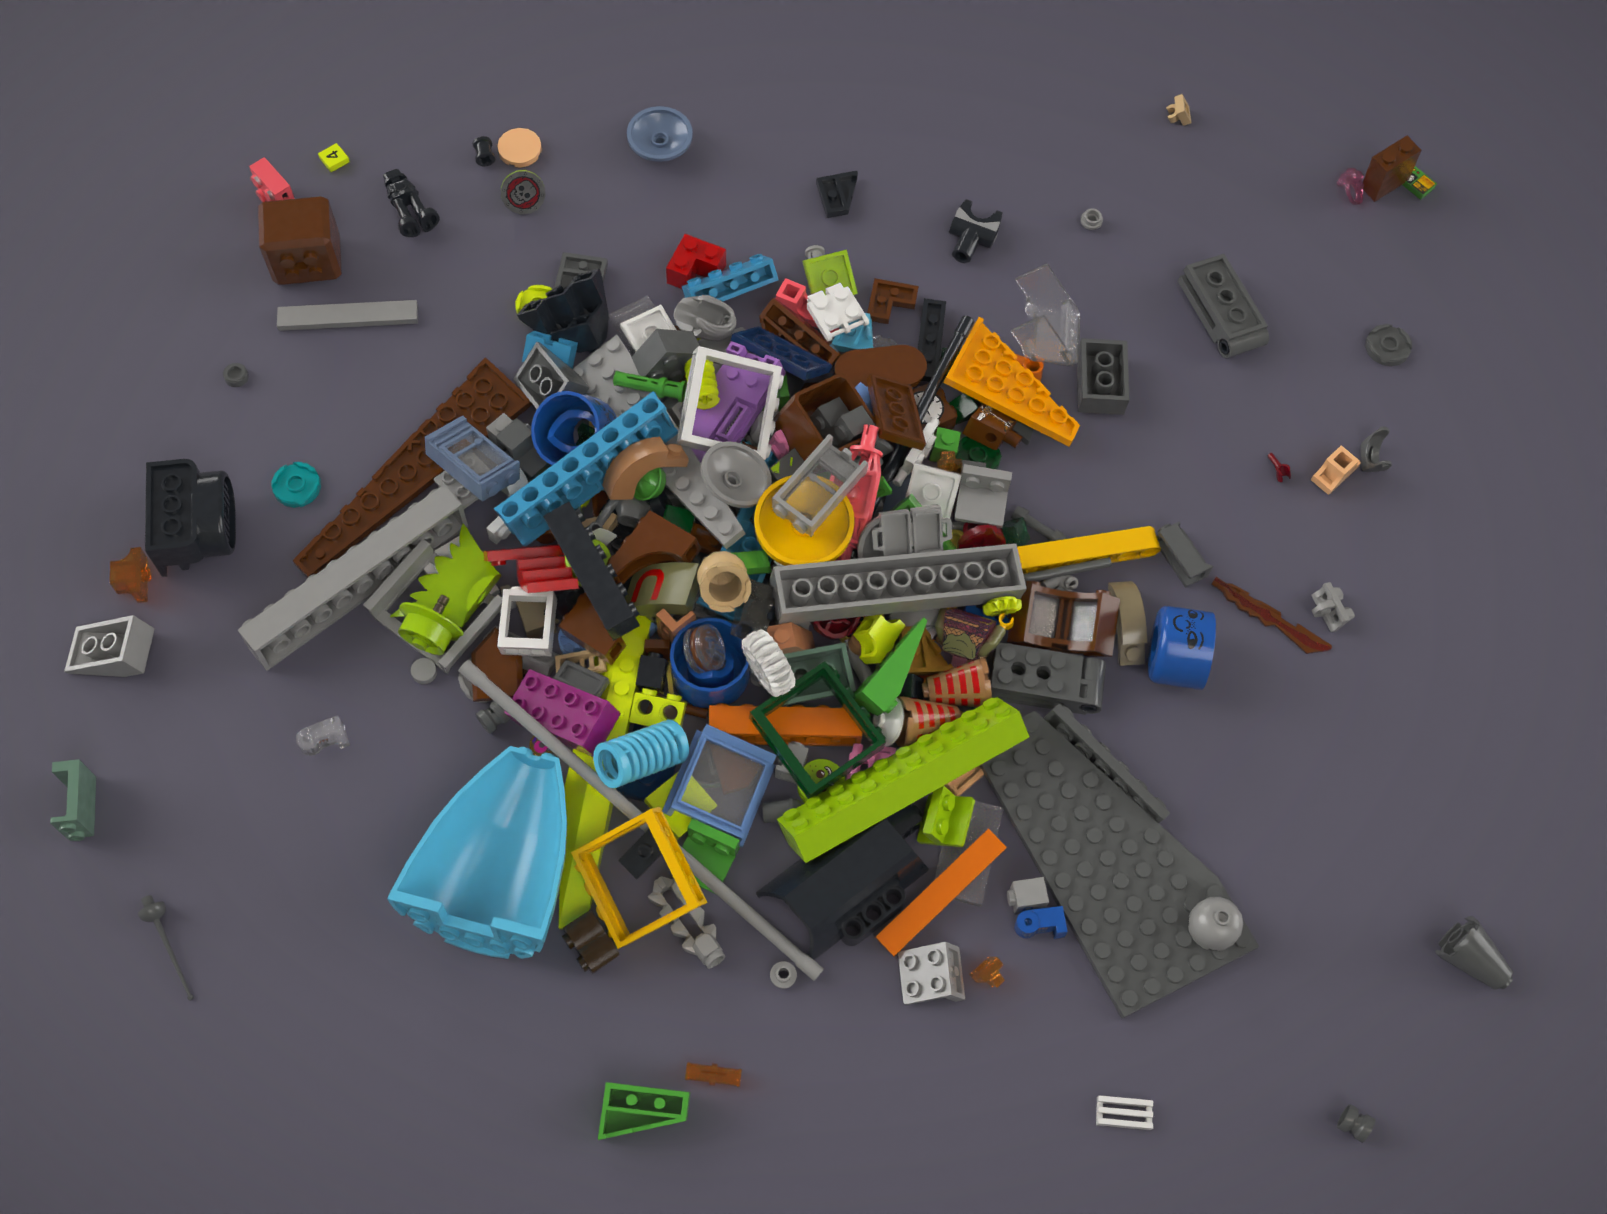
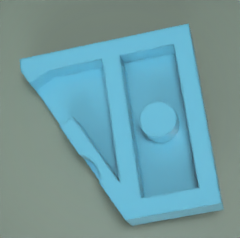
M865 313L869 320V325H860L851 329L850 333L845 334L844 332L835 336L832 344L838 351L847 352L873 348L872 319L869 313ZM860 319L849 323V325H851V324H853V323H855V322L860 321Z

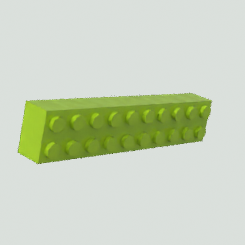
M998 697L987 699L983 702V705L974 710L964 712L961 717L952 722L942 724L938 730L931 734L922 735L916 742L897 749L895 754L886 759L877 760L873 766L864 771L854 773L850 779L832 785L823 794L813 796L803 805L787 810L783 816L777 818V821L788 845L807 863L1029 738V734L1020 711Z

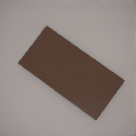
M869 374L866 381L876 427L879 428V438L923 451L926 441L912 386Z

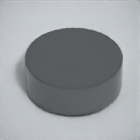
M232 363L223 371V377L231 387H240L248 381V372L245 366L240 363Z

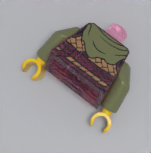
M956 607L941 608L935 622V630L938 640L942 644V650L953 654L951 665L954 668L965 664L967 659L974 661L980 657L987 656L999 645L1006 630L1013 627L1014 618L1012 617L1009 623H1003L1002 620L1005 617V613H1001L999 625H996L997 621L957 609Z

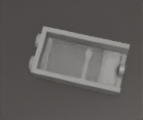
M830 434L827 435L772 497L774 513L782 519H788L793 523L794 528L798 532L806 533L810 537L813 536L818 527L858 481L867 474L868 469L867 461L864 460L859 465L852 460V452L849 449L844 448L840 451L832 445L833 436Z

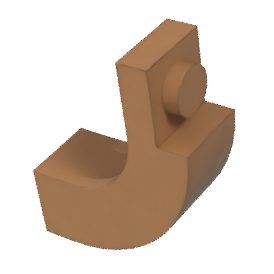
M661 437L643 439L628 446L614 458L606 471L602 486L610 500L633 499L636 486L646 473L660 467H687L689 458L681 445H665Z

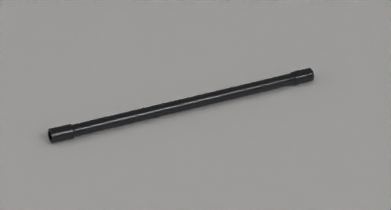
M962 316L954 331L953 338L917 405L921 423L962 343L966 340L975 323L969 316ZM897 444L881 474L888 484H890L909 448L908 446ZM883 496L876 498L873 515Z

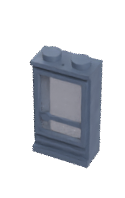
M463 415L425 436L426 455L482 502L496 495L509 485H513L520 479V462L512 459L474 428Z

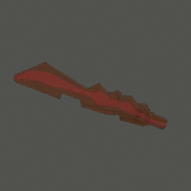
M1218 577L1211 583V585L1223 592L1227 601L1235 603L1239 610L1247 612L1249 617H1257L1265 627L1275 625L1306 654L1332 649L1331 644L1300 624H1297L1296 627L1281 618L1280 611L1249 596V592L1234 584L1226 583Z

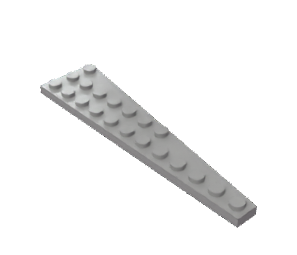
M617 334L573 368L590 387L585 395L599 398L607 403L617 417L651 393L614 386L613 378L616 371L639 375L632 356ZM670 417L674 427L677 430H679L674 421L672 420V418ZM677 435L667 441L665 445L676 444ZM681 446L689 458L687 467H662L666 474L665 486L727 550L746 533L729 506L717 499L706 487L701 475V463L692 449Z

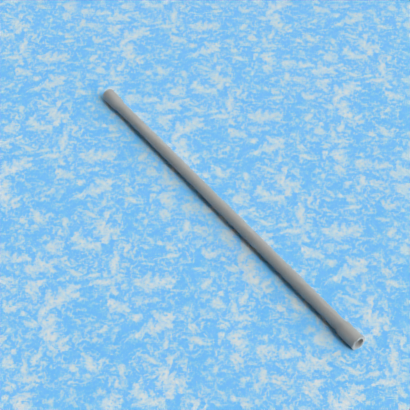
M470 660L462 664L458 672L493 699L631 820L642 814L637 807L615 788L606 786L590 766L488 679L486 674ZM647 823L639 827L644 832L649 829ZM680 846L694 876L790 958L802 972L815 981L824 968L808 954L803 953Z

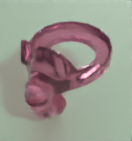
M1348 168L1339 177L1337 185H1345L1349 201L1353 205H1359L1363 201L1364 184L1361 180L1364 175L1355 168ZM1350 184H1351V185L1354 187V189H1355V193H1356V199H1355V200L1353 199V197H1352V195H1351V193H1350Z

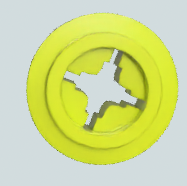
M1013 596L994 598L982 606L983 613L992 617L1000 616L1001 613H1005V615L1015 613L1022 608V601Z

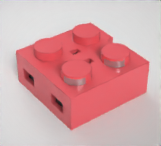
M265 157L249 166L252 173L251 181L258 188L256 194L262 202L295 199L290 185Z

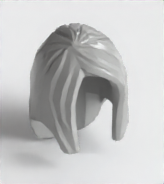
M710 295L682 298L674 310V319L681 331H693L696 338L708 341L727 339L733 333L737 323L733 309Z

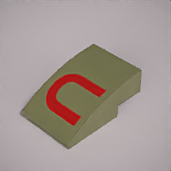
M669 562L647 566L633 575L627 591L628 596L625 597L627 603L633 602L640 614L639 616L656 617V614L663 608L669 615L685 616L692 611L699 590L697 572L700 565L699 563Z

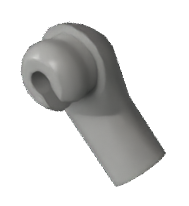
M1066 575L1046 579L1041 582V586L1051 589L1061 586L1066 591H1072L1077 588L1078 580L1076 577Z

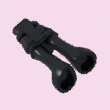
M399 169L388 171L383 175L388 199L397 209L401 218L398 222L400 233L405 237H417L420 235L419 224L424 232L431 231L440 221L437 211L423 206L418 196L419 192L415 189L416 187ZM407 206H412L419 220V224L416 221V219L412 217Z

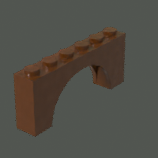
M649 510L638 521L637 527L631 535L623 540L622 546L616 554L608 559L607 564L611 563L618 575L614 578L616 584L620 582L624 584L636 572L652 564L669 562L691 563L701 550V546L695 536ZM586 592L578 597L575 606L563 616L559 628L567 638L610 665L615 662L627 646L622 637L613 641Z

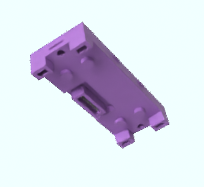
M731 341L726 349V352L729 354L782 367L781 375L785 376L786 374L780 360L769 355L761 358L747 352L745 346ZM723 364L716 374L720 401L710 409L703 410L697 408L692 435L720 442L731 441L740 443L765 406L770 376ZM691 448L701 463L706 452Z

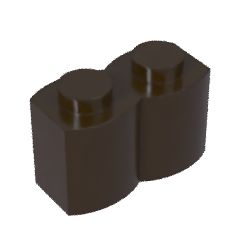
M591 910L563 927L565 934L562 935V938L570 950L574 947L580 955L576 960L584 972L589 970L591 974H594L620 956L613 942Z

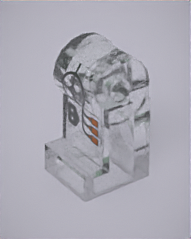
M338 715L300 730L295 738L301 751L309 756L316 755L323 748L338 744L341 749L350 746L344 724Z

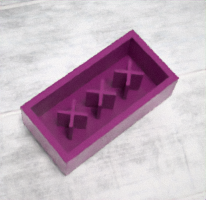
M531 669L528 670L512 698L564 745L594 757L595 747L606 741L621 714L609 701ZM504 711V713H505L510 719H512L517 725L522 726V725H521L517 720H515L509 713H507L506 711Z

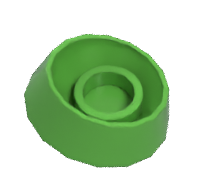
M662 467L649 471L639 480L634 494L636 499L645 501L656 498L662 493L666 484V474Z

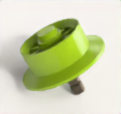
M440 595L433 610L410 602H403L399 606L405 619L398 629V634L405 641L420 650L434 655H443L450 641H457L460 636L464 635L463 631L454 622L442 615L445 606L450 600L444 595Z

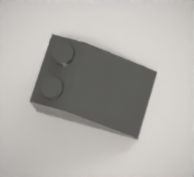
M536 342L513 378L536 409L546 398L557 392L572 391L585 395L590 388L578 373L540 342Z

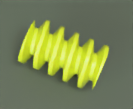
M692 358L684 366L687 382ZM708 360L705 361L697 408L703 410L716 406L720 401L716 375L714 373V363Z

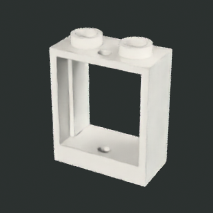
M518 586L511 587V589H503L497 644L501 654L552 656L557 598L554 591L526 593ZM511 601L546 602L543 639L508 637Z

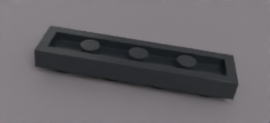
M925 298L923 301L918 350L927 361V370L921 381L930 382L940 361L946 301Z

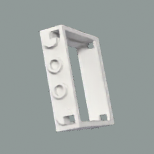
M698 346L692 355L676 444L707 452L713 445L720 443V441L692 435L705 361L708 360L770 376L757 450H754L766 460L771 452V444H768L769 437L773 435L775 429V421H772L774 412H777L780 401L777 398L778 389H781L784 376L781 375L782 367Z

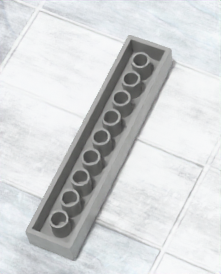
M445 485L433 489L423 500L413 503L407 511L400 516L392 518L380 530L372 532L359 545L352 546L339 559L329 562L322 571L309 576L302 585L296 589L289 590L282 599L275 604L268 605L258 616L245 621L242 627L238 629V632L248 649L265 670L268 671L370 598L422 539L427 541L435 551L458 535L463 523L468 527L461 502Z
M1017 544L773 567L770 576L777 625L789 622L804 623L986 604L991 599L1005 596H1013L1016 599H1020L1027 589Z

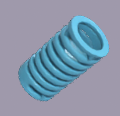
M668 719L598 744L594 750V766L600 780L606 786L617 788L673 767L675 764L684 763L689 755V743L683 728L674 720Z

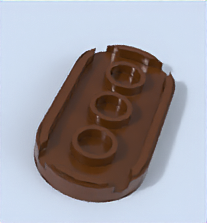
M909 345L847 351L837 359L834 375L839 373L846 375L854 387L860 382L867 387L866 380L869 374L915 387L926 374L927 361L918 349Z

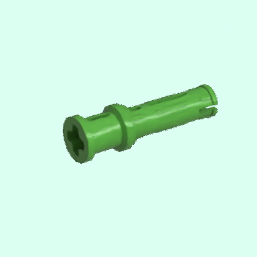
M619 371L615 372L613 378L614 386L646 392L654 391L659 398H664V396L678 399V402H683L685 398L686 381L680 383L670 381L667 377L654 379Z

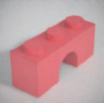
M785 278L776 294V300L794 311L811 326L818 328L807 310L808 295L806 293V286ZM839 328L830 331V333L839 330Z

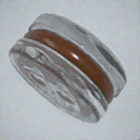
M711 624L693 627L686 631L683 639V649L686 660L692 670L701 674L720 669L725 662V646L719 631Z

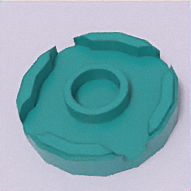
M293 462L291 465H284L279 468L273 476L271 486L277 501L284 506L292 508L304 507L313 502L319 495L321 479L315 468L309 464Z

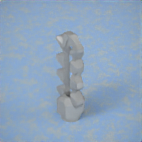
M663 876L654 881L653 892L648 896V900L651 903L662 908L659 913L660 917L673 912V909L663 897V893L671 889L683 906L686 905V901L675 879ZM701 907L688 913L702 932L696 936L695 940L679 918L672 921L673 924L670 928L673 935L685 938L682 944L685 952L696 955L708 969L714 968L724 960L725 954L716 940V926L714 924L704 926L705 911Z

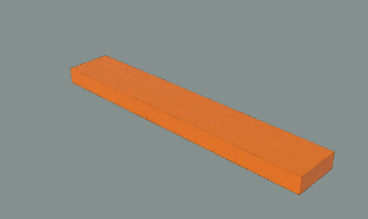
M988 828L875 938L893 957L897 955L1007 847Z

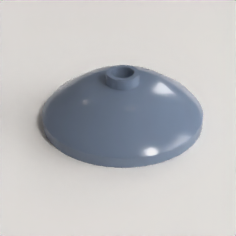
M664 106L650 107L640 111L631 119L627 127V140L631 149L640 157L656 162L669 161L681 156L691 145L693 137L692 126L687 117L676 109Z

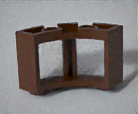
M1026 581L1027 589L1020 598L1022 608L1015 613H1011V618H1014V624L1009 629L1007 643L1032 648L1037 647L1038 649H1049L1050 651L1068 654H1084L1087 657H1112L1120 598L1111 596V592L1106 590H1096V593L1069 592L1042 587L1041 583L1036 581Z

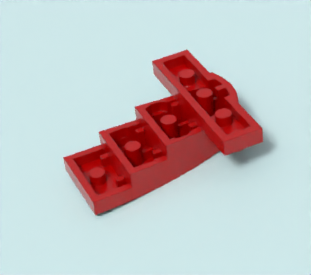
M559 544L483 551L484 561H491V566L506 565V560L516 559L518 583L526 593L579 589L578 578L572 577V567L565 565V555Z

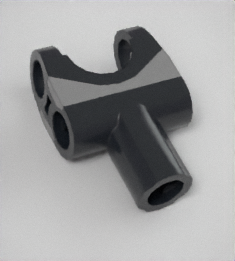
M966 199L961 204L949 230L950 234L960 237L952 252V256L956 261L969 263L978 244L991 249L998 234L1003 212L997 210L990 217L982 219L974 216L971 212L973 201Z

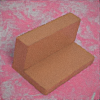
M663 608L656 614L658 635L664 640H670L672 645L677 633L687 624L696 620V614L690 611L676 622Z

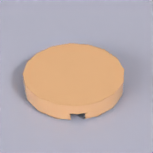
M516 128L505 132L500 137L497 145L502 161L507 165L511 164L518 168L527 167L535 163L542 151L540 138L535 132L525 128Z

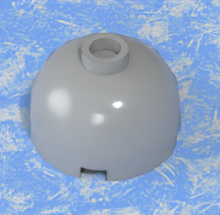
M1220 896L1208 897L1198 902L1190 911L1188 929L1193 940L1202 948L1223 951L1233 946L1241 936L1243 918L1238 907L1230 900Z

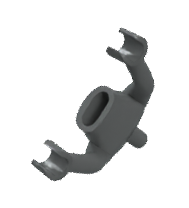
M635 497L628 500H609L596 521L592 522L589 526L592 531L598 528L603 529V525L615 509L617 521L620 524L636 528L638 521L649 510L652 511L649 503L638 500Z

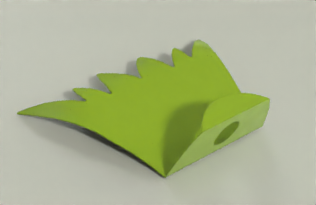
M464 523L460 529V547L450 543V552L453 558L436 556L434 563L439 574H428L419 577V582L427 591L410 594V597L417 600L413 603L433 610L440 595L448 597L450 600L445 606L442 615L461 628L502 577L494 566H491L490 562L484 561V553ZM398 609L390 617H403L404 615Z

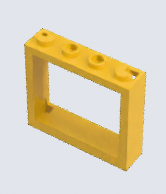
M660 807L649 809L571 852L577 864L574 867L581 873L585 881V890L593 897L597 905L596 912L599 918L605 922L608 928V937L613 938L617 949L708 903ZM647 823L686 901V905L630 934L591 853Z

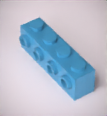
M757 254L751 256L748 262L730 264L729 269L721 271V269L708 273V277L702 279L700 277L692 278L687 281L688 284L682 286L684 296L686 298L710 295L723 302L778 281L773 259Z

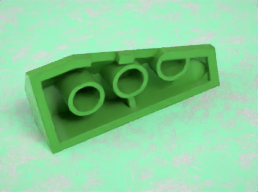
M923 617L916 622L894 647L896 650L892 651L882 660L879 665V671L876 670L871 676H868L856 692H854L856 697L854 700L859 706H864L868 712L876 716L884 712L888 714L894 709L898 703L895 699L901 693L928 620Z

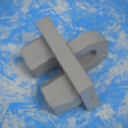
M1331 582L1324 583L1321 589L1311 595L1317 605L1311 611L1314 617H1323L1330 632H1336L1352 620L1355 615L1351 608H1344L1341 600L1344 594L1340 587H1333Z

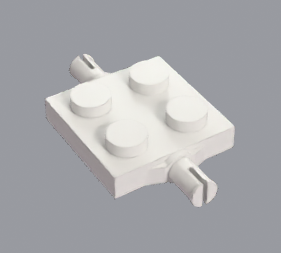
M932 417L923 429L926 441L923 451L912 448L903 466L899 468V472L892 481L896 486H902L907 475L912 472L914 463L921 464L924 458L928 457L933 448L932 445L937 438L934 436V432L940 424L937 418Z

